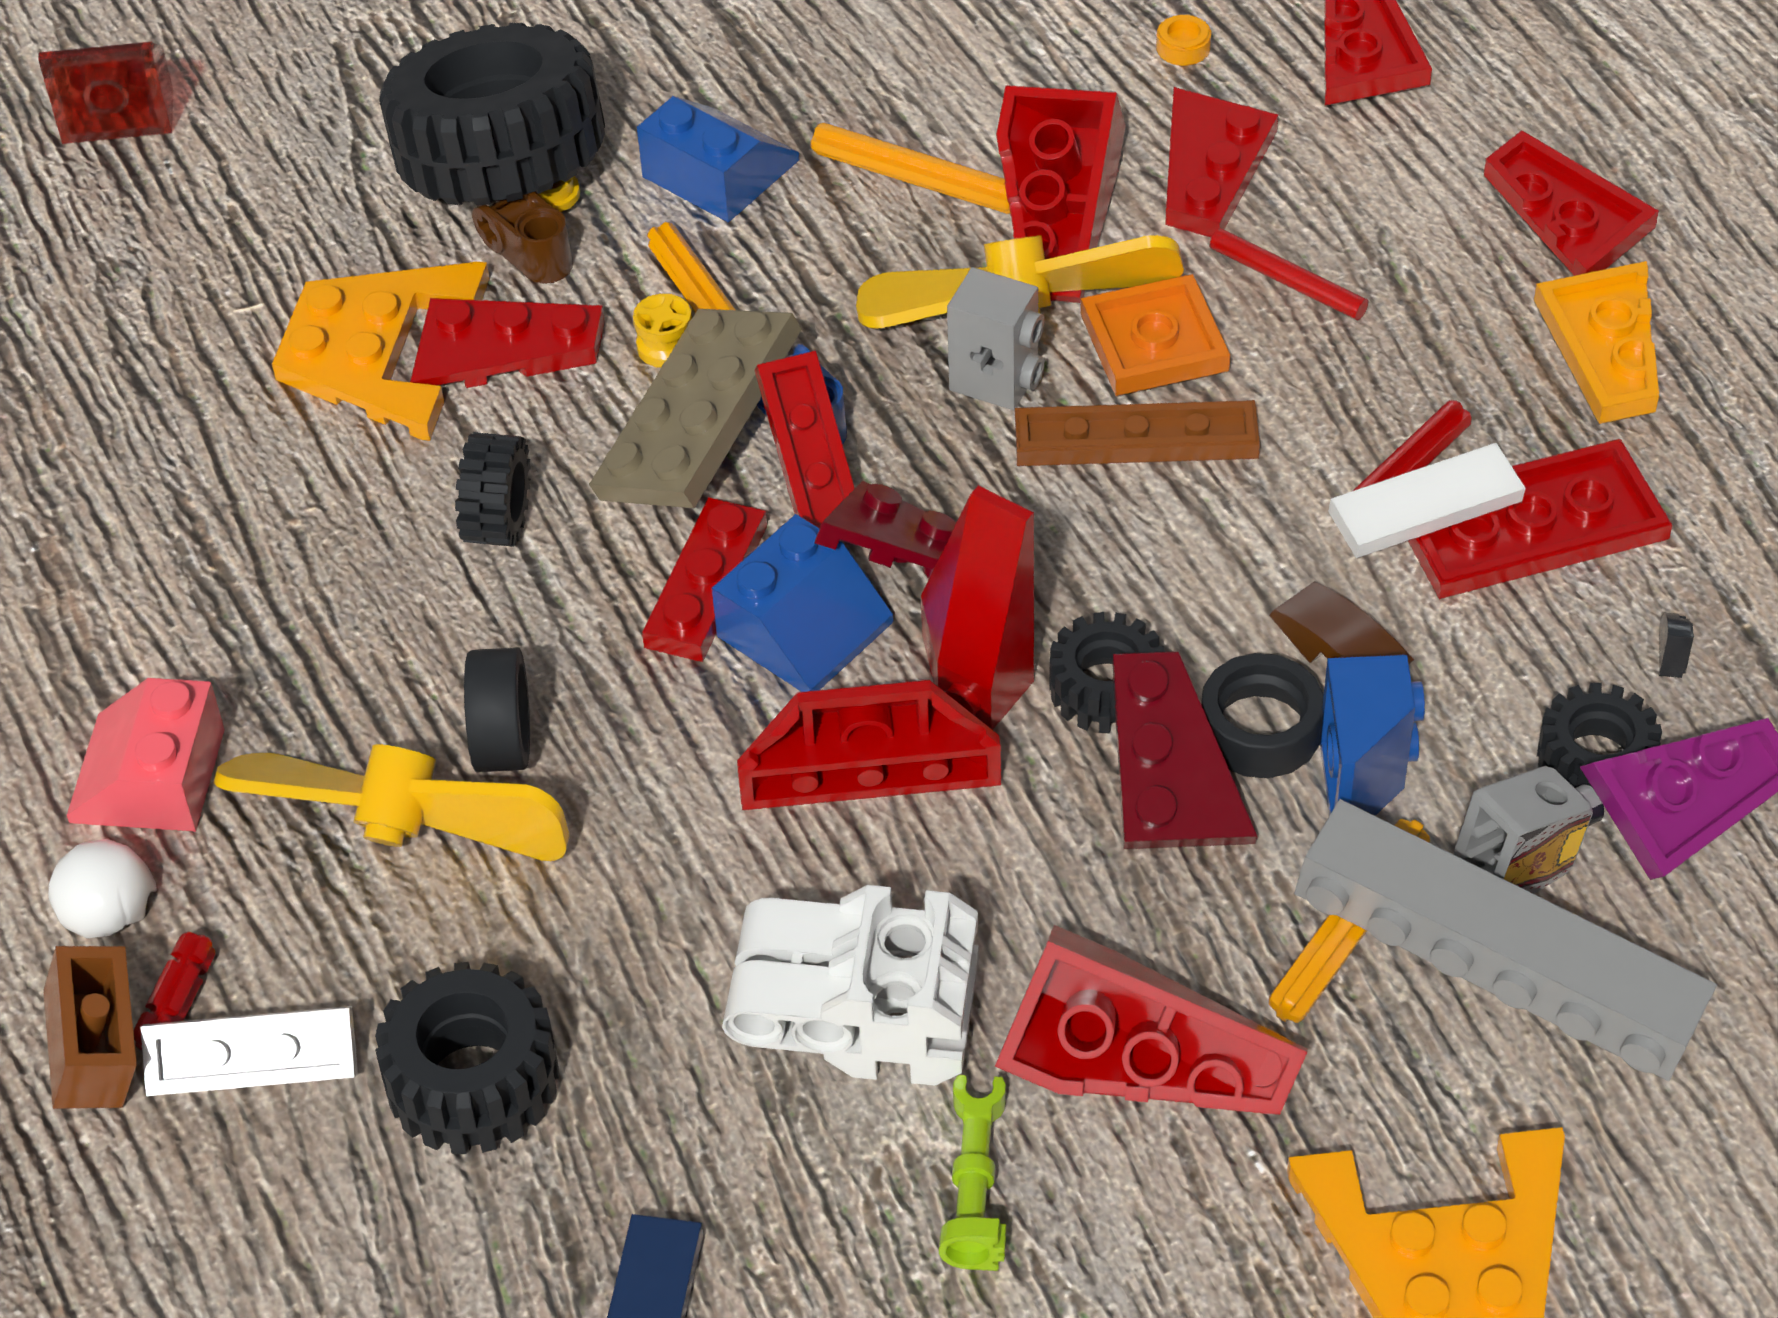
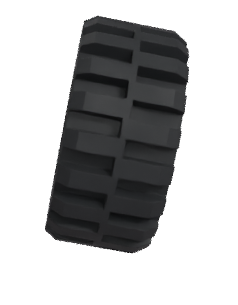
M509 23L508 26L501 27L490 24L479 26L478 30L469 32L461 30L450 33L448 38L440 41L434 39L423 44L422 49L417 53L410 52L401 58L399 66L392 67L387 74L379 96L396 172L400 175L401 180L425 198L433 201L442 198L447 204L462 205L464 202H474L475 205H490L495 200L507 199V202L523 199V195L534 191L539 194L552 189L554 183L560 180L566 182L576 176L579 167H587L594 159L596 152L599 151L605 136V121L589 51L569 33L561 29L555 32L550 26L537 24L534 27L526 26L525 23Z

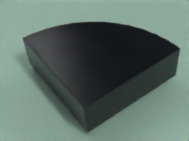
M1664 612L1660 621L1659 676L1682 678V675L1686 674L1694 638L1693 623L1690 622V619H1686V616H1679L1678 613Z

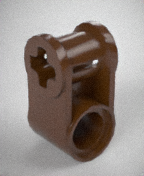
M536 191L523 195V199L507 202V199H501L490 206L479 205L473 209L472 219L484 243L492 251L502 255L528 279L536 283L547 284L560 281L570 274L573 268V260L566 219L559 210L553 208L542 199Z

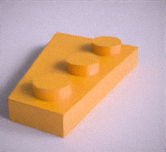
M1647 261L1536 284L1534 302L1599 424L1654 413L1657 409L1659 387L1655 343L1652 342L1650 321L1652 310L1651 299L1648 298Z

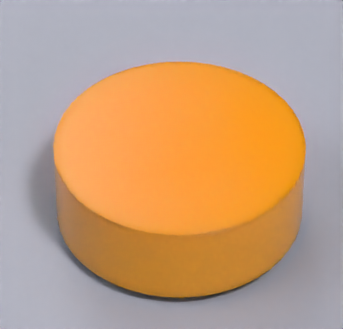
M1192 15L1172 16L1161 22L1157 28L1156 50L1158 55L1168 63L1180 66L1193 65L1203 61L1210 53L1211 29L1205 21Z

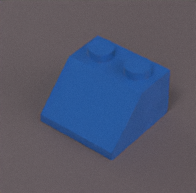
M672 96L637 126L642 177L728 223L799 161V152L713 107Z
M795 514L712 587L717 637L799 691L807 692L821 690L893 623V613L845 545L839 541L836 550L815 544L819 528Z
M1407 655L1327 658L1320 750L1329 816L1339 799L1376 816L1405 788L1408 762H1417L1419 758L1418 728L1416 722L1413 721H1423L1425 714L1423 684L1421 681L1411 682Z

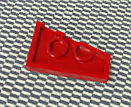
M1324 0L1325 106L1430 85L1432 67L1396 0Z
M1174 87L1165 225L1207 237H1212L1218 228L1225 230L1277 133L1278 114Z
M1522 130L1486 158L1484 168L1486 179L1574 276L1605 270L1656 228L1659 210Z
M430 298L410 382L437 386L464 380L465 387L471 388L487 385V376L518 370L526 377L596 364L605 323L603 305Z

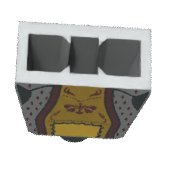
M1543 766L1475 790L1453 855L1535 894L1566 875L1574 866L1587 828L1602 820L1604 805L1591 786L1581 785L1574 788L1554 768Z

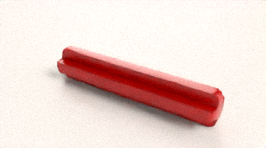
M1449 400L1353 491L1426 467L1471 425V413L1463 409L1459 401Z

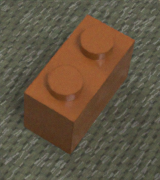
M55 946L43 989L53 1109L123 1108L136 1068L125 946Z

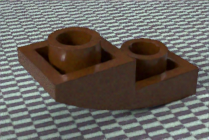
M1316 581L1278 606L1269 615L1309 663H1312L1321 655H1324L1326 658L1407 655L1409 665L1414 661L1400 643L1366 612L1342 595Z

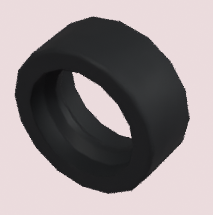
M514 647L470 650L466 655L464 670V709L471 765L477 773L525 770L528 766L530 755V709L526 668L521 649Z
M1252 653L1232 658L1212 672L1204 684L1201 705L1230 771L1244 777L1267 779L1290 774L1309 762L1320 745L1324 695L1317 679L1300 663L1280 655ZM1254 696L1268 697L1288 704L1300 715V722L1287 731L1271 735L1251 734L1232 725L1223 716L1225 708L1237 700Z

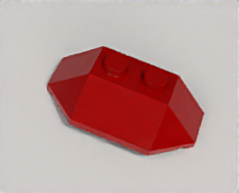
M930 680L797 692L737 760L742 810L1001 786L1000 738L996 732Z

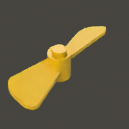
M1042 235L985 243L983 245L987 267L977 268L1037 286L1038 313H1041L1040 308L1051 306L1050 292L1128 288L1180 277L1184 272L1178 243L1172 238L1159 235L1143 236L1046 260ZM971 268L896 271L875 275L866 280L858 289L856 301L858 321L865 327L878 329L947 313V305Z
M372 745L365 776L281 754L250 753L237 756L218 766L214 779V784L217 787L232 792L357 806L353 822L365 827L363 838L388 846L402 847L404 837L417 838L421 824L541 861H555L562 858L566 853L569 840V830L563 809L547 792L527 784L432 780L436 759L420 752L396 746Z

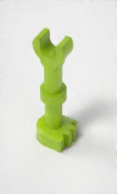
M958 1075L953 1083V1107L956 1114L963 1120L961 1155L954 1160L952 1169V1181L958 1188L956 1218L946 1222L940 1231L939 1255L944 1262L960 1269L998 1271L999 1261H1005L1006 1224H1000V1219L985 1218L986 1191L993 1186L995 1179V1164L989 1158L992 1123L1001 1117L1006 1105V1084L1003 1077L994 1076L993 1090L984 1098H975L967 1093L966 1075Z

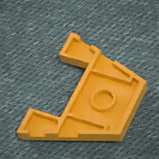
M470 262L306 281L272 362L275 379L335 405H338L342 400L365 409L369 419L384 425L390 420L407 426L411 436L420 440L430 441L444 405L442 387L394 381L391 378L417 310H428L430 298L482 300L490 280L487 262Z
M1563 1127L1499 1134L1497 1153L1509 1199L1367 1214L1352 1150L1288 1158L1287 1174L1290 1184L1297 1194H1303L1315 1214L1314 1223L1325 1241L1333 1243L1350 1271L1349 1280L1373 1318H1544L1565 1140Z

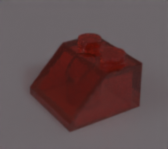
M151 41L39 52L38 61L62 144L172 133L173 86L163 47Z

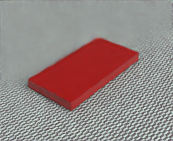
M1616 439L1514 465L1512 468L1526 488L1522 502L1408 540L1437 597L1443 599L1670 539L1672 523L1622 440Z

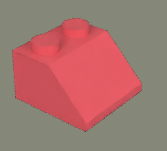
M147 678L101 711L97 716L67 812L69 823L196 832L225 731L212 683L209 681Z

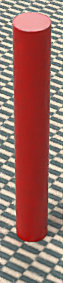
M1218 228L1211 237L1210 249L1355 320H1360L1367 310L1368 299L1233 233Z

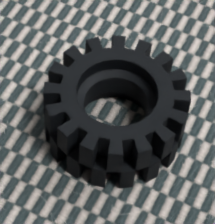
M473 432V434L468 436V443L465 442L463 447L464 459L460 458L458 469L461 474L460 479L456 481V490H459L458 499L455 500V511H459L456 526L457 529H460L459 537L463 542L514 547L516 546V541H519L521 528H524L526 521L524 511L528 510L529 499H527V490L530 489L531 481L528 478V472L531 469L530 459H527L529 448L525 444L526 439L524 437Z
M1104 612L1093 613V624L1088 625L1083 616L1073 620V632L1064 626L1058 632V642H1052L1049 667L1051 700L1054 707L1061 705V716L1070 721L1075 715H1078L1077 727L1088 731L1093 721L1099 723V733H1110V723H1116L1113 681L1097 680L1087 676L1083 671L1099 664H1112L1113 654L1165 652L1164 645L1159 646L1160 637L1152 630L1145 634L1146 623L1137 618L1131 626H1127L1126 614L1115 612L1114 622H1105Z
M1590 683L1588 694H1584L1579 685L1573 686L1568 689L1567 699L1559 693L1552 699L1551 708L1547 707L1545 710L1536 756L1539 757L1538 768L1543 766L1554 768L1574 788L1581 785L1591 786L1580 766L1661 745V724H1655L1657 714L1652 707L1642 711L1644 699L1636 693L1628 701L1623 699V687L1613 685L1611 694L1602 693V683ZM1588 735L1602 736L1619 744L1623 751L1609 755L1595 754L1583 749L1574 740Z

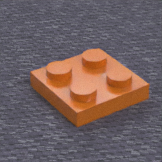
M1193 274L1081 298L1080 315L1115 396L1229 371L1230 353Z

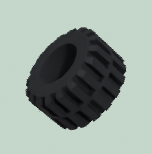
M469 962L454 963V971L442 973L439 967L426 971V981L418 984L411 980L400 989L403 998L401 1001L390 999L383 1010L386 1022L378 1023L375 1038L378 1048L375 1051L388 1103L394 1118H400L402 1129L412 1138L421 1134L424 1145L438 1150L443 1143L450 1144L452 1154H467L468 1147L475 1145L481 1146L482 1153L496 1150L495 1141L504 1137L510 1143L515 1142L524 1136L522 1126L525 1123L536 1126L545 1116L543 1104H552L557 1092L555 1079L559 1078V1065L547 1007L543 1008L541 995L534 986L525 988L524 979L519 974L511 970L506 975L500 976L498 965L485 962L480 970L470 969ZM484 1046L498 1050L489 1060L474 1067L449 1069L438 1065L446 1056L462 1048Z

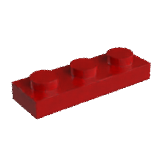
M816 351L757 364L754 371L794 514L799 515L820 529L822 522L855 488Z
M708 497L642 631L644 648L699 662L704 661L717 634L712 587L758 547L767 528L765 510Z

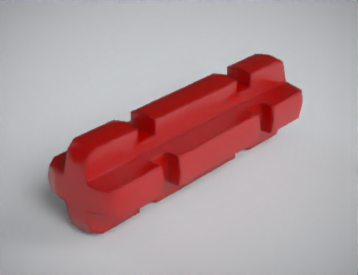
M188 931L178 938L170 954L176 959L169 960L166 963L145 1005L150 1012H143L133 1029L134 1040L136 1041L135 1046L142 1051L141 1026L184 1020L203 981L198 975H204L208 971L215 956V949L212 947V940L209 937Z

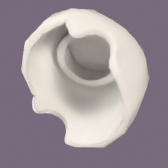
M109 839L83 842L59 860L50 879L48 897L63 927L90 939L112 936L122 930L125 925L143 920L150 892H155L157 887L148 866L132 848Z

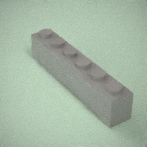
M1339 799L1306 854L1294 892L1295 895L1307 900L1320 912L1328 915H1337L1369 931L1380 942L1390 946H1399L1431 962L1442 973L1452 977H1461L1495 994L1504 1004L1517 1009H1525L1557 1025L1568 1036L1577 1040L1589 1041L1621 1057L1632 1068L1645 1073H1653L1667 1081H1670L1718 985Z

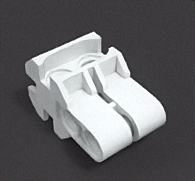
M866 885L841 898L840 904L779 898L754 900L745 909L735 959L736 967L732 974L722 1028L727 1036L743 1045L824 1054V1060L853 1078L877 1080V1061L910 1064L911 1083L938 1085L962 1074L979 961V945H974L978 930V911L949 892L928 890L925 891V910L892 907L891 887ZM900 956H912L911 958H899ZM899 1012H900V1013H904V1014L901 1015V1016H890V1015H888V1014H891V1013H899Z

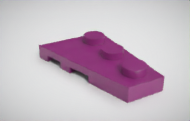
M1769 718L1593 762L1580 766L1648 878L1652 880L1666 876L1778 792V733Z

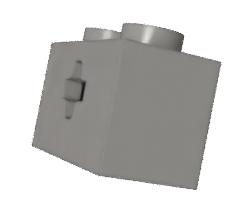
M971 267L947 305L949 390L1015 411L1027 389L1035 390L1044 369V357L1038 355V342L1044 327V315L1038 313V287Z

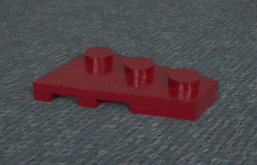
M862 481L822 522L814 543L836 550L839 540H843L871 549L868 561L891 568L893 562H911L923 566L922 570L929 579L956 522L941 512L924 511L903 501L901 495L888 486L869 484Z
M1179 652L1113 654L1112 667L1123 849L1256 844L1257 834Z

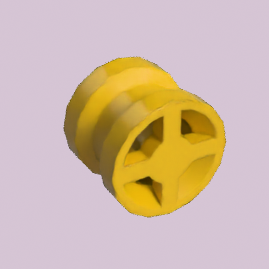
M659 293L646 297L634 308L633 324L637 333L636 348L640 359L646 364L661 368L687 328L688 323L692 319V313L689 304L683 298L673 294Z

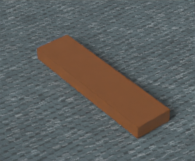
M1255 400L1015 408L1017 466L1259 459L1260 441Z

